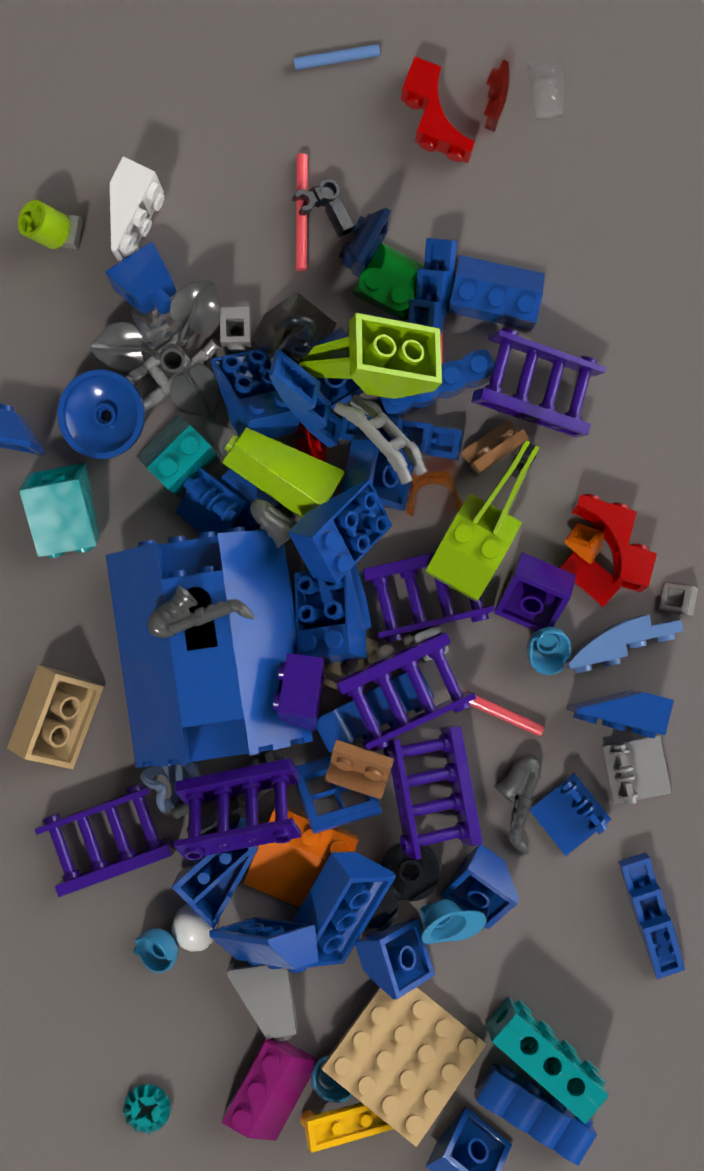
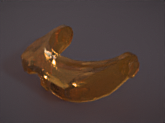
M448 470L428 472L419 476L416 474L412 475L413 480L410 483L408 504L406 505V512L409 516H414L413 499L415 494L423 486L429 484H440L446 487L454 496L456 511L461 509L463 500L459 499Z

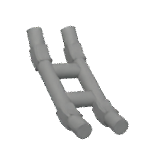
M189 326L186 330L182 346L195 333ZM180 330L165 345L170 343L176 344ZM211 339L191 360L185 354L184 367L189 371L194 365H205L221 347L220 343L215 339ZM163 345V346H162L158 351H156V352L161 353V350H162V348H163L165 345ZM154 356L149 357L140 367L131 371L125 377L135 386L149 374L160 386L143 399L145 412L167 398L170 394L172 380L175 376L183 374V372H176L168 379L158 367L161 364L160 360H156Z
M355 394L350 401L351 407L342 402H338L335 405L334 412L345 417L346 420L352 422L356 427H359L388 458L387 461L392 465L394 472L396 471L402 485L413 479L407 468L408 464L404 456L399 452L400 449L407 456L417 476L427 472L422 460L423 456L417 445L401 432L376 402L370 399L366 400ZM382 427L393 440L388 442L377 429Z

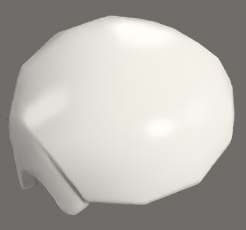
M188 903L177 911L172 923V936L179 947L190 952L203 951L213 942L209 935V930H212V928Z

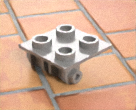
M660 735L655 736V739L648 737L602 746L613 804L625 803V805L637 803V800L672 794Z

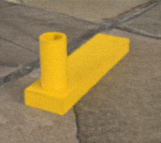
M362 1102L316 1114L312 1110H306L300 1117V1123L305 1128L307 1148L311 1153L393 1130L389 1124Z

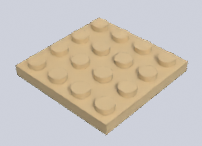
M378 987L320 1069L417 1147L486 1046V1043L417 987L399 999H392L385 991Z

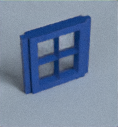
M331 756L295 766L299 772V783L295 785L313 834L382 813L377 798L325 780Z

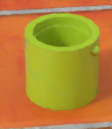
M31 200L26 203L18 216L17 224L20 233L49 249L61 247L70 234L71 226L67 215L39 200Z

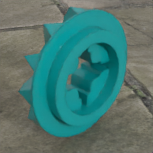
M142 1084L129 1092L124 1101L122 1112L125 1115L126 1124H130L135 1132H146L148 1135L153 1131L160 1130L168 1121L171 1113V1103L166 1092L160 1087L153 1084ZM141 1103H144L145 1106L155 1104L151 1111L152 1117H149L147 1113L138 1116L142 1108Z

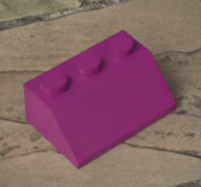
M264 1037L226 1106L221 1123L247 1138L276 1141L311 1077L310 1074L313 1066L318 1059L286 1041H275L274 1038L266 1039Z

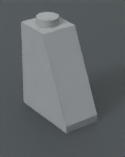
M248 961L229 963L227 977L265 1038H274L275 1041H286L291 1039L292 1035H296L298 1025L291 975L288 972V968L269 969L266 964L250 966Z

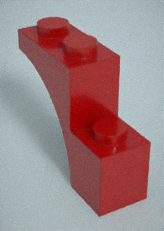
M414 57L402 87L401 101L405 102L412 109L425 110L416 131L415 143H418L426 151L434 152L436 150L444 153L452 161H465L469 163L475 141L467 138L453 127L446 118L440 104L438 84L442 67Z
M580 494L573 503L571 513L585 519L596 529L604 532V539L610 548L614 563L612 584L641 593L649 587L657 553L649 551V548L642 544L629 545L637 511L630 510L629 506L623 503L614 502L611 504L601 501L599 496L593 494Z

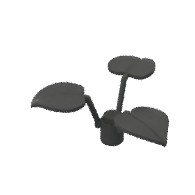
M211 281L193 282L181 288L173 296L170 304V315L175 321L181 322L183 325L176 344L170 343L165 345L161 353L148 346L141 345L143 337L140 330L128 322H116L105 328L91 343L90 350L104 364L121 371H131L140 367L143 363L142 351H145L154 356L156 360H160L162 367L166 371L172 373L183 372V374L175 376L171 382L170 394L172 400L185 411L211 418L217 406L219 393L215 374L203 364L194 365L188 371L184 367L185 354L181 346L188 326L193 331L202 333L211 330L217 324L221 311L215 284Z

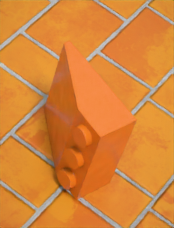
M287 805L288 819L292 818L301 831V837L291 839L287 843L274 842L259 845L243 884L300 908L331 853L354 852L359 838L358 834L341 827L313 834L305 812ZM275 807L269 822L275 821Z

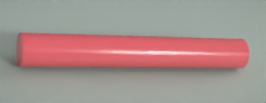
M475 695L476 699L469 702L471 706L537 736H541L544 731V725Z

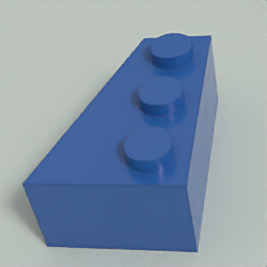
M242 817L238 818L229 827V830L246 827V821ZM259 846L206 855L199 860H192L177 874L172 888L214 929Z

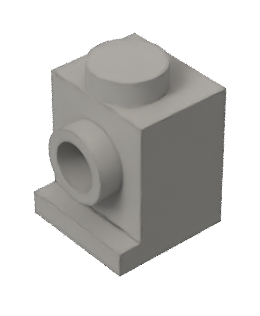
M220 307V343L222 347L228 348L230 353L245 352V347H252V314L250 307ZM240 329L242 330V335L232 336V331Z

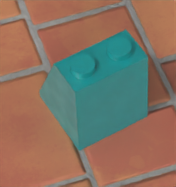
M177 415L136 457L168 490L179 497L186 490L183 486L185 481L189 477L194 478L200 467L206 470L219 456L213 447L190 424Z
M86 462L28 473L19 492L38 557L57 558L68 551L76 550L78 553H83L97 546L99 530Z

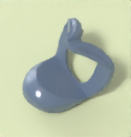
M191 762L188 765L181 766L180 764L160 767L152 766L144 770L140 777L146 786L157 790V806L161 812L165 813L171 810L180 798L175 792V781L201 776V771L195 762ZM157 775L165 777L171 787V796L166 800L167 788L165 784L153 779Z

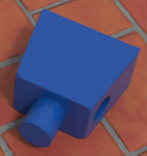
M152 241L105 271L113 290L141 314H146L154 308L160 314L170 312L172 301L170 297L175 295L177 291L171 275Z

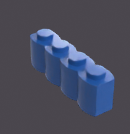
M476 350L466 355L461 361L453 360L441 364L442 384L435 391L397 399L378 396L380 407L387 416L401 418L408 414L411 409H422L434 404L438 398H451L461 393L466 387L475 388L484 385L491 379L494 362L489 350Z
M417 666L431 698H435L419 666ZM406 671L390 679L405 713L412 709L416 713L424 710ZM380 685L364 693L379 727L386 723L390 727L397 724ZM353 699L318 717L316 728L329 753L333 751L336 740L352 745L351 742L361 736L363 740L370 737Z
M492 1063L474 1092L476 1101L492 1113L505 1119L514 1127L529 1134L541 1144L553 1149L566 1160L579 1166L597 1136L592 1126L594 1122L589 1119L584 1124L554 1096L549 1098L543 1095L542 1088L533 1081L527 1080L525 1083L516 1078L517 1073L506 1064L498 1066Z

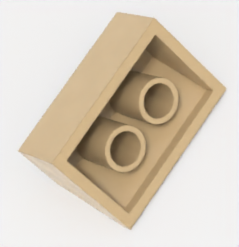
M38 664L7 749L25 760L74 769L104 686L67 672Z

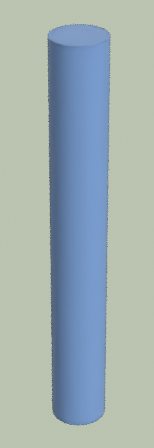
M379 44L296 57L293 58L295 70L378 57L380 56Z

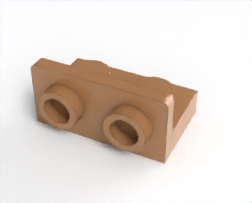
M506 420L465 448L461 455L475 475L478 476L522 446L529 437L523 429L517 432L512 423Z
M336 740L325 780L332 784L381 799L394 759Z

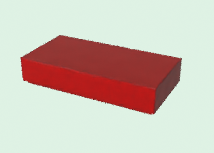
M574 551L559 567L575 574L574 584L601 607H604L621 588L612 584L614 577L595 560L590 564Z

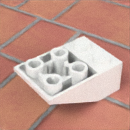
M124 156L110 181L111 251L118 262L139 250L137 245L141 237H145L148 234L152 225L150 219L155 210H160L165 198L156 172Z

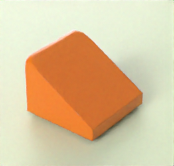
M577 523L566 537L565 544L591 564L602 550L604 532Z

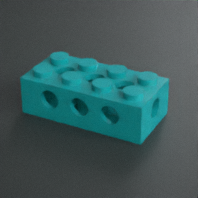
M508 996L485 1023L491 1041L586 1124L609 1097L604 1087L606 1081L599 1075L600 1071L588 1059L583 1062L576 1054L577 1050L568 1041L563 1039L560 1042L554 1035L555 1031L544 1020L541 1019L537 1022L526 1004L521 1000L515 1003Z

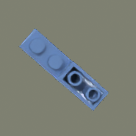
M641 615L624 620L604 629L584 642L565 661V668H574L575 673L592 670L591 664L603 662V667L620 664V658L628 656L626 644L629 645V649L646 646L647 639L657 637L658 642L676 639L675 633L683 632L681 620H671L652 625L649 615Z

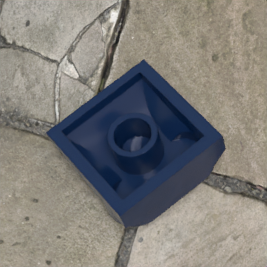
M388 208L381 209L372 214L368 213L366 217L360 216L353 230L356 233L351 243L347 241L341 250L339 257L343 259L342 265L350 269L352 274L358 278L366 270L390 230L391 210Z

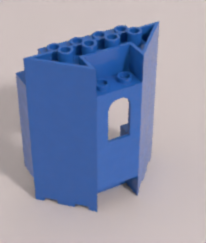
M245 527L227 529L226 533H217L218 536L215 535V531L198 533V539L186 540L185 536L167 538L168 543L158 544L156 540L138 542V547L106 555L136 768L153 765L154 767L171 766L174 764H180L181 766L188 765L194 761L248 753L251 756L259 754L261 751H272L290 747L294 744L313 741L311 730L279 720L278 710H273L275 692H281L282 680H278L280 662H286L287 653L297 654L296 612L285 545L283 544L277 549L273 539L267 536L266 530L245 531ZM178 585L186 590L192 587L205 589L211 597L212 604H217L218 601L227 602L231 599H238L245 603L255 616L252 620L240 616L237 612H232L214 619L218 647L187 651L185 630L177 633L176 636L161 639L153 636L147 626L148 618L154 609L170 600L176 592Z

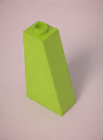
M247 427L240 437L234 434L224 448L228 451V454L222 461L223 464L301 518L307 512L330 500L345 473L338 467Z

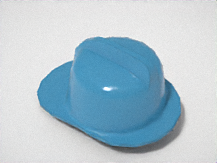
M443 899L435 903L423 905L420 908V915L425 930L422 933L421 939L426 944L465 940L480 932L485 926L487 919L485 914L480 911L462 910L450 899Z

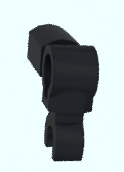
M324 179L320 185L312 187L310 191L298 190L292 197L293 202L303 200L306 203L299 210L300 215L308 214L314 206L317 208L321 206L326 207L325 212L338 237L347 235L354 230L355 225L344 202L338 198L340 187L336 181Z

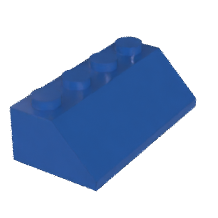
M357 852L331 853L292 921L315 924L319 962L306 966L307 968L344 964L355 946V941L360 938L396 878L392 871Z

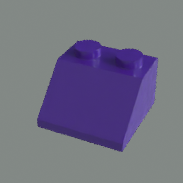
M522 552L509 576L494 614L534 631L545 627H554L571 598L576 575Z
M287 653L286 662H280L278 680H282L281 692H275L273 710H278L279 720L316 731L325 675L324 658Z

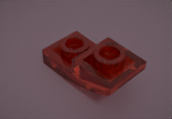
M504 59L499 69H492L486 85L490 86L487 96L490 98V101L483 114L487 116L484 128L494 133L502 116L509 88V62Z

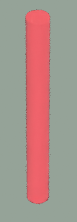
M304 153L296 155V192L298 190L308 191V155ZM303 200L296 201L297 271L307 270V214H299L301 207L306 205Z

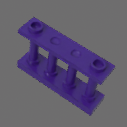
M502 328L490 334L488 340L500 344L490 383L484 388L475 390L471 402L573 437L588 435L591 424L581 421L582 416H580L589 379L590 376L593 377L605 373L607 367L597 364V360L587 356L579 358L518 336L519 333L513 329ZM511 348L527 354L516 394H513L512 397L502 394L503 390L501 389ZM541 358L552 362L553 365L543 402L537 406L529 403L530 399L527 396L537 360ZM564 367L579 372L570 408L565 415L555 412L556 407H554Z
M435 552L363 569L365 582L372 581V585H376L386 631L378 633V638L385 637L386 643L403 639L402 633L471 617L472 623L489 619L488 613L494 612L495 608L494 606L484 608L480 596L477 602L469 598L472 611L455 614L448 585L434 578L443 618L426 621L416 576L418 575V569L428 567ZM400 574L401 579L405 580L415 622L413 625L400 628L397 627L387 582H390L389 576Z
M447 632L437 633L334 682L340 694L347 693L348 697L352 696L370 735L369 738L361 741L367 750L371 748L373 751L381 750L390 744L388 740L451 710L454 713L465 710L471 706L469 702L476 699L473 692H461L444 655V652H446L444 647L451 644ZM426 655L429 658H433L451 699L437 706L434 705L417 667L419 664L417 659ZM400 667L402 671L407 672L424 709V712L409 719L390 680L392 677L390 672ZM373 680L376 684L379 683L397 722V725L382 732L363 693V690H365L363 685Z
M458 725L440 727L441 735L437 739L401 746L400 739L392 738L388 740L390 744L383 749L384 756L394 759L391 774L403 833L400 836L401 848L407 857L415 860L422 859L420 847L458 838L462 844L469 846L483 844L462 728ZM438 750L445 752L447 764H445L444 768L406 776L403 758ZM445 779L451 783L452 793L450 797L412 805L409 787ZM452 808L456 811L458 822L455 826L417 835L414 817Z
M290 758L175 781V792L186 805H189L188 838L174 841V847L185 859L199 860L206 855L274 842L287 843L291 839L300 838V829L293 819H288L286 787L299 783V772ZM274 788L275 821L258 824V793L261 790ZM246 794V827L229 830V798ZM217 799V833L200 836L201 804Z
M139 783L126 788L127 794L62 818L57 813L42 819L43 825L35 829L36 835L49 831L64 873L62 875L63 880L55 885L58 897L157 862L174 854L176 850L172 840L164 843L162 838L159 839L144 795L150 794L154 789L148 786L144 787L143 783ZM133 800L148 842L146 844L147 849L137 853L135 849L130 847L116 807ZM105 810L120 852L117 855L119 859L110 863L102 857L88 817ZM76 820L92 862L89 865L91 870L80 873L79 869L75 870L60 827Z

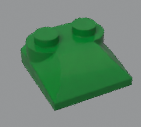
M381 243L368 267L361 274L354 294L405 321L409 314L410 299H416L418 269L424 268V265Z

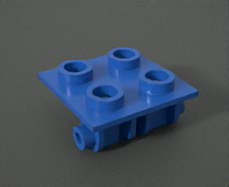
M200 467L194 478L189 477L185 481L183 486L186 488V493L175 513L199 532L215 531V535L218 536L217 533H226L227 529L233 527L247 502Z
M575 773L529 810L565 856L594 833L601 834L607 829L606 824L612 820Z

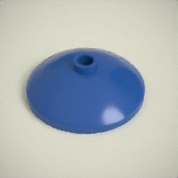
M91 370L80 374L66 386L58 404V423L63 437L74 450L90 458L109 459L125 453L137 442L144 427L145 409L139 391L127 378L113 371ZM107 410H109L112 415L111 419L108 421H106L104 418V413Z

